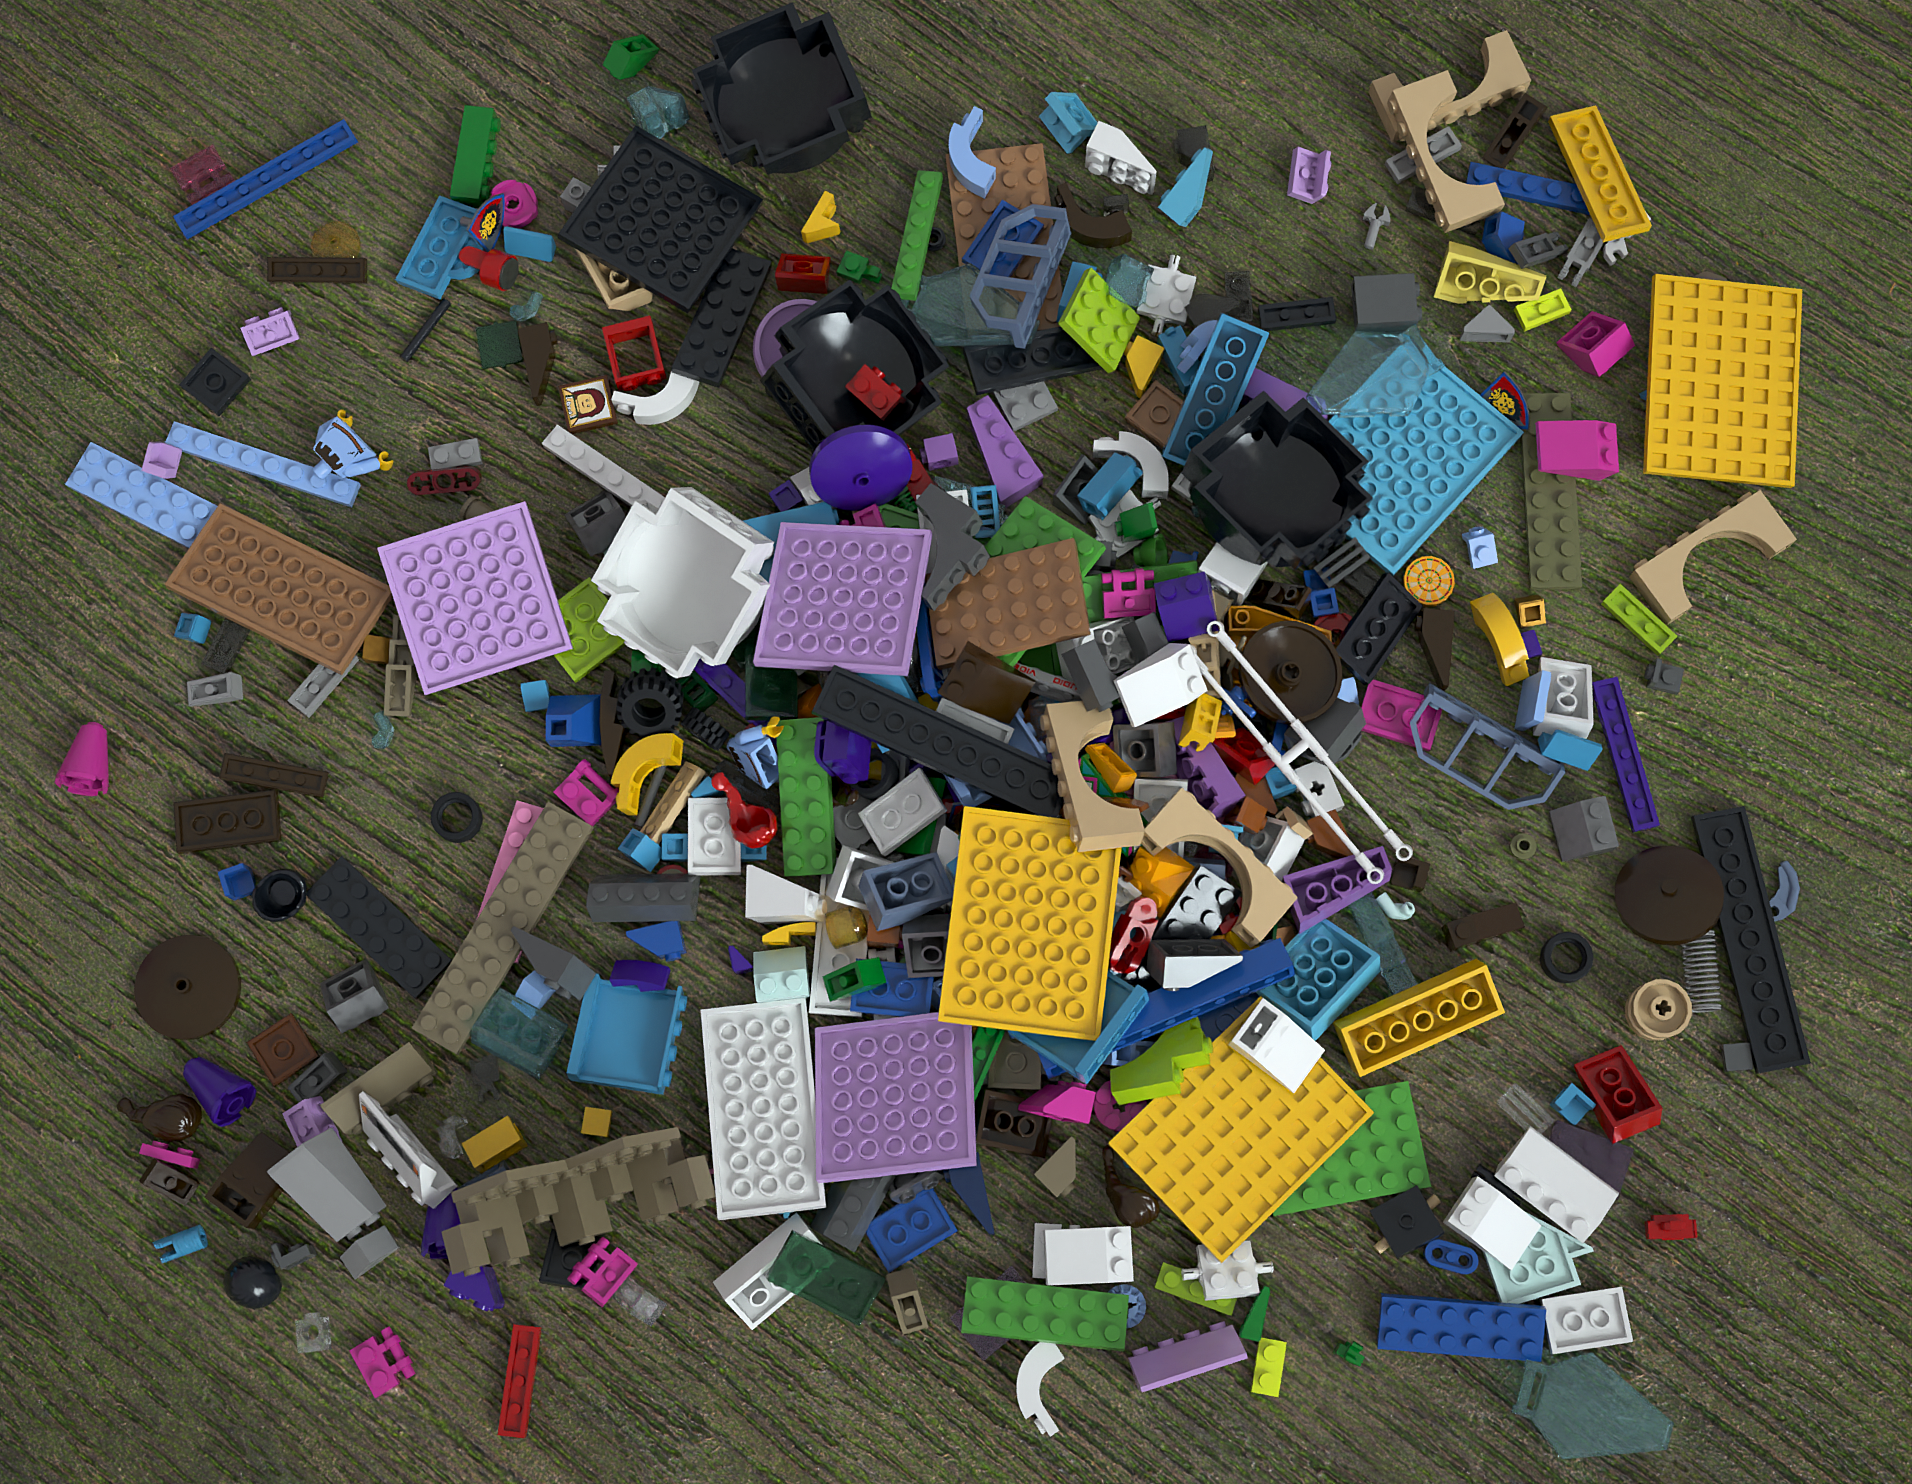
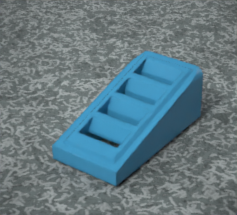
M996 485L970 487L972 508L977 511L978 515L993 514V519L982 520V525L994 524L995 528L979 530L975 535V539L993 537L1000 528ZM977 495H991V499L977 500ZM992 504V509L978 510V505Z

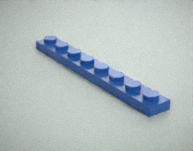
M343 119L173 217L188 240L353 146L358 141Z

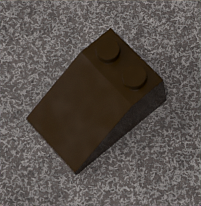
M967 641L944 679L938 694L960 707L1010 724L1036 680Z
M980 1089L974 1103L976 1144L1045 1158L1053 1119L1018 1110L1019 1104L1025 1101V1098Z

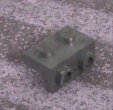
M942 1170L898 1174L889 1188L891 1191L889 1196L891 1200L898 1204L909 1203L916 1198L917 1193L922 1190L932 1189L945 1176Z

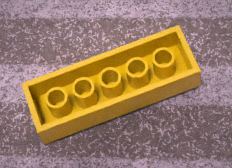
M1474 959L1334 1021L1333 1025L1351 1070L1359 1077H1362L1505 1013L1487 965L1478 959Z

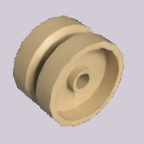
M1655 979L1637 987L1628 996L1625 1004V1018L1629 1027L1639 1037L1649 1041H1661L1681 1033L1689 1024L1692 1016V1003L1687 992L1679 984L1667 979Z

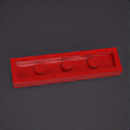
M513 1324L497 1435L526 1438L542 1327Z

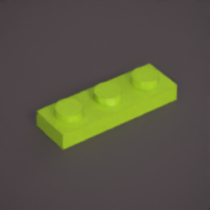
M1621 584L1601 603L1657 656L1677 638V635Z
M1162 1262L1154 1286L1155 1289L1232 1316L1237 1298L1205 1301L1203 1287L1198 1279L1183 1281L1181 1268Z

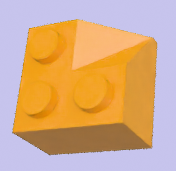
M1142 845L1139 847L1132 862L1131 870L1133 877L1129 882L1142 893L1141 896L1151 898L1155 902L1158 912L1157 916L1161 918L1195 867L1167 847H1164L1153 856Z

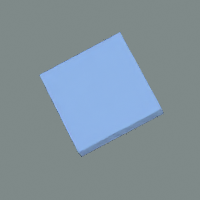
M1542 670L1523 680L1514 729L1525 731L1543 722L1551 672Z

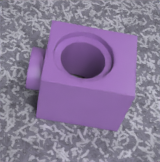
M953 433L923 439L924 448L920 449L922 463L928 464L929 471L959 465Z

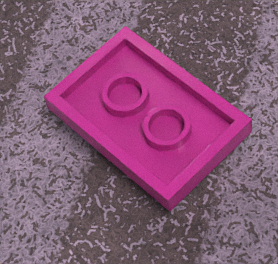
M1373 679L1367 685L1361 705L1366 725L1361 731L1416 748L1410 726V718L1423 700L1424 695ZM1427 705L1416 722L1423 750L1428 752L1431 750L1443 710L1441 708L1436 710Z

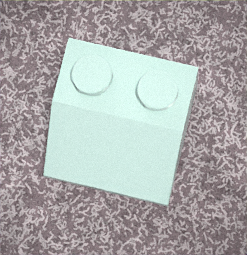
M806 946L753 952L754 984L757 1003L797 998L810 999L811 992Z

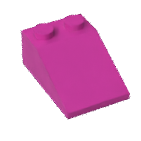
M1597 420L1538 421L1535 423L1538 471L1597 481L1619 472L1615 423Z

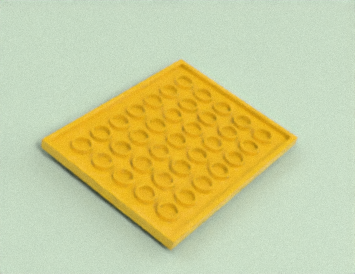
M964 806L937 1021L1096 1041L1101 1034L1121 848L1078 852L1075 842H1072L1070 839L1071 825L1069 819Z

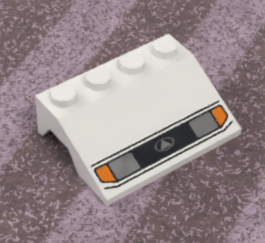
M362 1091L359 1094L363 1131L369 1137L367 1143L376 1152H382L384 1155L381 1158L382 1161L391 1170L396 1169L399 1173L396 1178L406 1188L411 1187L414 1191L411 1196L421 1206L427 1204L434 1209L457 1187L456 1183L397 1114L389 1117L380 1107L377 1100Z

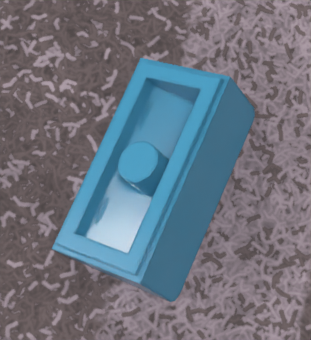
M508 226L504 227V249L506 253L552 262L556 250V244L552 235Z

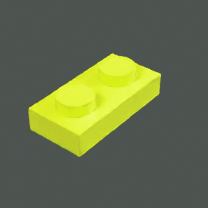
M1560 288L1540 296L1539 300L1528 301L1515 306L1514 312L1525 332L1570 314L1571 308Z
M1261 1338V1341L1258 1342L1250 1392L1279 1397L1287 1342Z

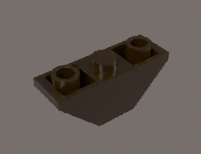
M1259 579L1252 588L1247 601L1262 609L1300 620L1311 600L1312 589L1307 586Z

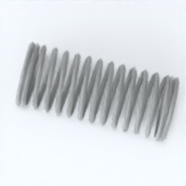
M1710 930L1699 939L1689 943L1714 942L1715 939L1709 937H1713L1715 931ZM1681 944L1684 947L1681 951L1685 953L1682 958L1686 959L1682 963L1687 965L1683 968L1684 971H1687L1683 975L1688 977L1684 979V982L1688 983L1684 987L1689 989L1686 991L1689 998L1720 995L1719 992L1689 993L1697 990L1719 989V986L1688 987L1696 984L1719 983L1718 980L1688 981L1696 978H1715L1719 976L1717 974L1687 975L1695 972L1718 971L1717 968L1686 969L1695 966L1717 965L1716 962L1686 963L1695 960L1717 959L1716 956L1686 957L1689 955L1715 954V950L1685 951L1689 949L1715 948L1716 945L1686 946ZM1720 998L1690 999L1691 1003L1721 1000ZM1713 1003L1692 1005V1012L1719 1011L1722 1009V1005Z

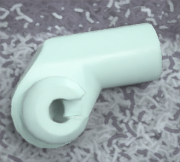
M1386 892L1375 899L1385 914L1391 919L1406 920L1411 918L1415 912V907L1412 903H1394Z

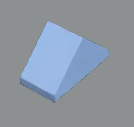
M535 970L523 979L511 1002L530 1019L535 1017L555 992V990L543 984L545 979Z

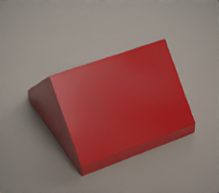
M782 253L775 271L778 291L827 294L831 257Z
M1244 728L1236 729V736L1215 738L1211 744L1223 762L1253 785H1256L1275 765L1262 749L1263 746L1255 736Z

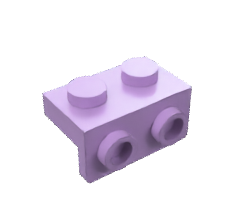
M1301 147L1293 149L1287 196L1310 204L1325 197L1328 191L1327 179L1331 168V151L1325 150L1318 154Z

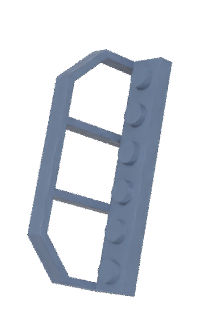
M1032 204L1002 219L970 293L971 304L988 328L1010 331V336L1013 337L1014 345L1017 348L1025 349L1070 238L1071 231L1066 208ZM1034 217L1057 219L1055 225H1052L1050 228L1047 244L1037 245L1004 240L1008 230ZM998 252L1041 257L1039 263L1035 264L1032 280L991 275L990 271ZM984 286L1026 292L1023 302L1019 303L1016 320L989 316L979 302Z
M1431 683L1425 688L1424 698L1410 718V726L1418 758L1508 810L1545 802L1565 774L1563 762L1541 755L1540 747ZM1427 705L1436 710L1441 708L1447 711L1448 716L1456 722L1461 723L1464 721L1469 724L1444 762L1423 751L1416 722ZM1473 731L1481 736H1484V734L1493 738V742L1503 749L1509 748L1484 786L1450 767ZM1514 754L1525 762L1531 760L1538 764V768L1545 774H1554L1543 792L1536 795L1507 800L1493 792L1491 788Z

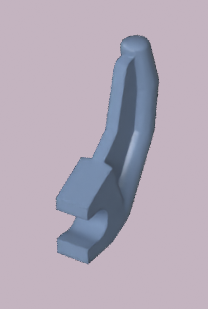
M1788 861L1781 862L1780 867L1777 869L1779 888L1769 900L1771 908L1776 910V916H1773L1774 922L1786 918L1795 911L1800 886L1797 872Z

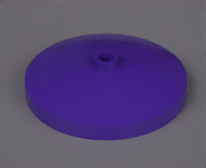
M875 425L851 426L831 434L818 445L809 463L810 480L816 494L827 504L850 511H861L873 504L879 507L888 503L904 490L912 474L911 455L904 440L893 431Z

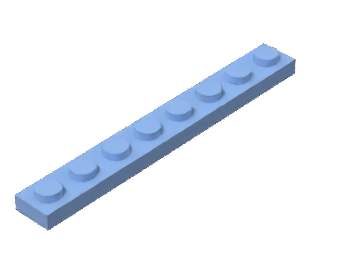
M175 421L165 441L169 445L181 448L182 452L351 508L361 487L359 482L342 478L333 473H330L322 480L312 470L314 468L312 466Z

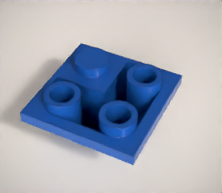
M601 694L550 696L546 712V742L551 747L602 746L600 733Z

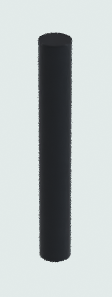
M443 298L399 356L403 361L409 362L450 307L451 303L447 299Z

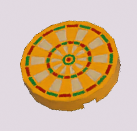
M1433 556L1420 557L1414 560L1407 567L1403 576V587L1423 607H1435L1444 603L1451 595L1455 585L1454 574L1450 566L1442 559Z

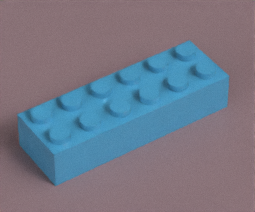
M1220 313L1161 453L1162 457L1185 466L1191 449L1236 413L1269 336V332Z

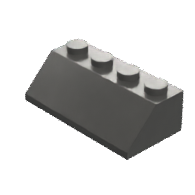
M688 873L597 875L589 883L586 908L592 922L696 921L701 875L688 876Z
M896 1175L834 1182L825 1197L826 1208L818 1210L809 1227L855 1252Z

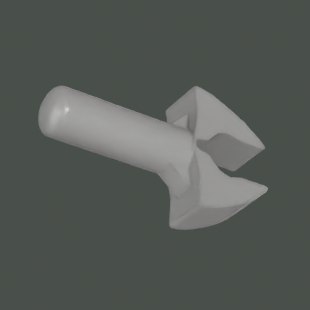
M1377 203L1370 206L1364 213L1362 220L1369 221L1370 223L1364 244L1366 249L1371 250L1374 248L1379 227L1382 225L1389 226L1390 214L1386 205L1382 216L1376 219L1374 214Z

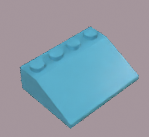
M1324 919L1301 934L1298 933L1285 946L1294 965L1295 975L1256 991V993L1287 1015L1316 1041L1381 972L1380 955L1329 920Z

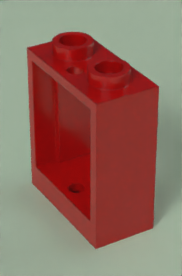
M650 315L602 327L614 380L619 391H632L640 385H656L662 380L667 379L654 324ZM649 335L657 368L622 377L614 344Z

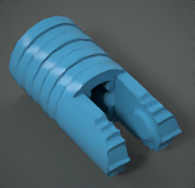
M197 1225L156 1240L153 1244L156 1249L173 1244L175 1250L166 1252L159 1257L161 1262L165 1263L206 1248L208 1240L203 1227Z

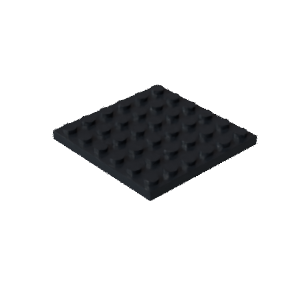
M635 125L560 230L558 239L682 311L689 313L761 207L763 199Z

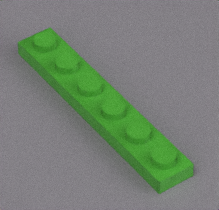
M921 170L917 172L891 288L903 300L916 301L943 181L942 172Z

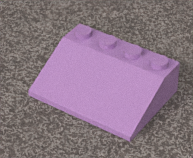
M1225 1321L1210 1325L1211 1331L1200 1334L1198 1329L1183 1334L1185 1339L1174 1342V1339L1170 1338L1158 1342L1159 1348L1150 1351L1147 1346L1133 1350V1356L1128 1357L1137 1389L1145 1392L1247 1359L1248 1356L1233 1325L1226 1326Z

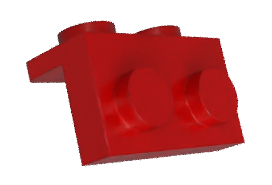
M864 364L845 387L884 421L899 402L903 404L906 401L901 396L904 391L894 382L888 385L883 380L886 375L875 365L871 369Z

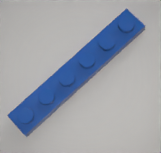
M1470 162L1466 184L1485 185L1496 182L1503 197L1590 215L1577 184Z

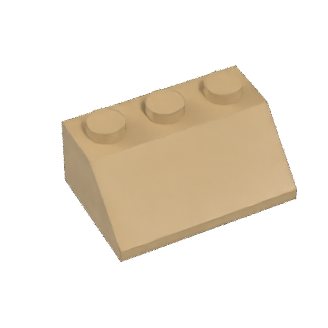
M575 249L608 309L631 311L651 303L653 293Z

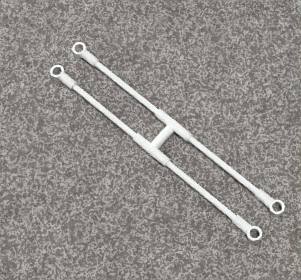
M1220 621L1209 623L1207 626L1208 634L1216 637L1228 652L1231 651L1290 721V726L1302 740L1284 755H1281L1271 742L1268 743L1208 672L1207 666L1197 656L1196 648L1190 645L1201 675L1207 679L1263 746L1262 749L1281 772L1285 774L1286 778L1297 786L1355 855V860L1367 873L1368 881L1372 884L1380 883L1384 878L1383 870L1375 867L1365 854L1356 848L1299 780L1300 777L1293 771L1289 763L1307 748H1310L1318 759L1328 766L1384 833L1383 836L1396 850V856L1399 860H1409L1413 854V849L1410 845L1404 844L1392 829H1388L1329 759L1328 753L1299 719L1296 720L1237 650L1236 644L1224 631L1223 623ZM1213 624H1217L1220 627L1219 633L1212 632ZM1406 848L1409 851V856H1401L1400 849ZM1377 871L1380 874V879H1373L1371 872Z

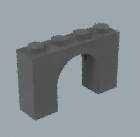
M1155 612L1122 626V630L1134 655L1135 666L1169 644ZM1095 639L1061 654L1087 712L1096 708L1099 712L1113 707L1112 701L1118 699L1119 703L1122 702L1113 681L1118 676L1113 674L1107 667Z

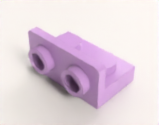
M281 307L268 312L270 316L268 318L260 320L259 316L245 320L246 326L240 329L252 356L300 339L291 318L290 310L283 311Z
M321 1096L304 1099L282 1113L297 1147L330 1128H333L341 1140L334 1122L320 1106L324 1103Z

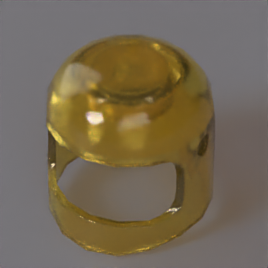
M847 906L825 913L827 935L835 949L861 942L867 936V920L860 908Z

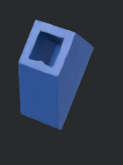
M1502 211L1487 217L1482 242L1487 252L1518 264L1508 248L1515 242L1523 240L1525 221Z

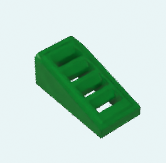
M1262 1286L1259 1290L1260 1293L1256 1296L1238 1331V1337L1257 1342L1261 1341L1270 1287Z

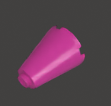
M88 722L86 725L81 726L56 774L55 784L61 788L63 784L68 786V792L83 796H97L98 791H103V795L107 793L109 787L107 730L103 728V725L96 722Z

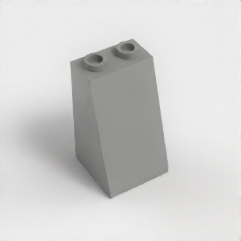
M333 1128L302 1143L267 1171L336 1242L346 1236L350 1240L363 1231L360 1226L364 1223L366 1226H369L381 1217L378 1212L386 1207L382 1198Z

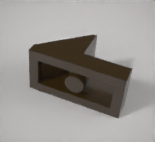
M155 1158L139 1180L142 1185L186 1206L200 1185L199 1181L169 1162L165 1164Z

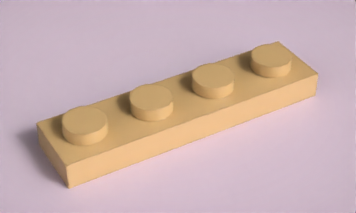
M686 761L640 832L646 834L659 845L662 840V834H666L672 828L674 820L686 806L691 792L701 783L706 772Z

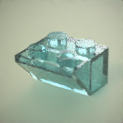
M647 86L627 97L636 125L659 139L668 131L674 128L678 129L690 120L685 99L681 93Z

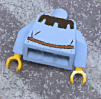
M339 410L336 417L319 426L313 450L322 460L312 470L322 480L332 471L345 478L366 474L379 468L384 471L392 468L393 460L389 462L383 461L388 458L389 453L383 451L377 459L375 457L377 454L351 428L353 416L345 418V410Z
M775 716L770 719L767 726L759 725L740 731L727 743V749L731 752L740 772L765 789L773 783L779 782L778 756L770 738L766 736L767 734L770 737L776 738L784 728V726H776L780 718Z

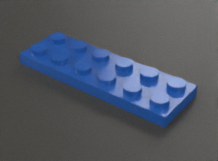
M1381 1293L1376 1345L1377 1349L1541 1362L1546 1308L1539 1305Z

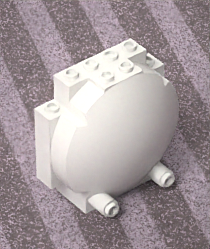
M692 487L670 488L659 509L646 500L635 501L591 580L598 585L599 591L611 596L597 621L604 626L603 629L614 636H620L625 640V645L634 650L639 649L645 654L644 657L655 664H661L666 668L665 671L675 678L689 676L700 658L711 666L725 664L735 646L749 635L763 612L767 590L771 584L759 573L764 560L770 559L774 554V542Z

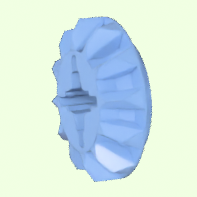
M1126 1284L1117 1285L1110 1289L1108 1293L1129 1295L1128 1303H1136V1306L1128 1309L1126 1328L1139 1324L1146 1312V1301L1142 1293L1137 1288Z

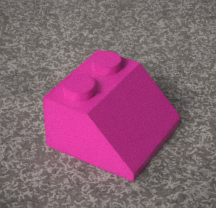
M1591 311L1556 342L1558 347L1582 371L1597 377L1606 373L1611 366L1635 346L1625 322Z
M1058 1081V1085L1047 1084L1042 1090L1037 1091L1020 1103L1018 1110L1063 1122L1089 1124L1096 1092L1086 1090V1084Z

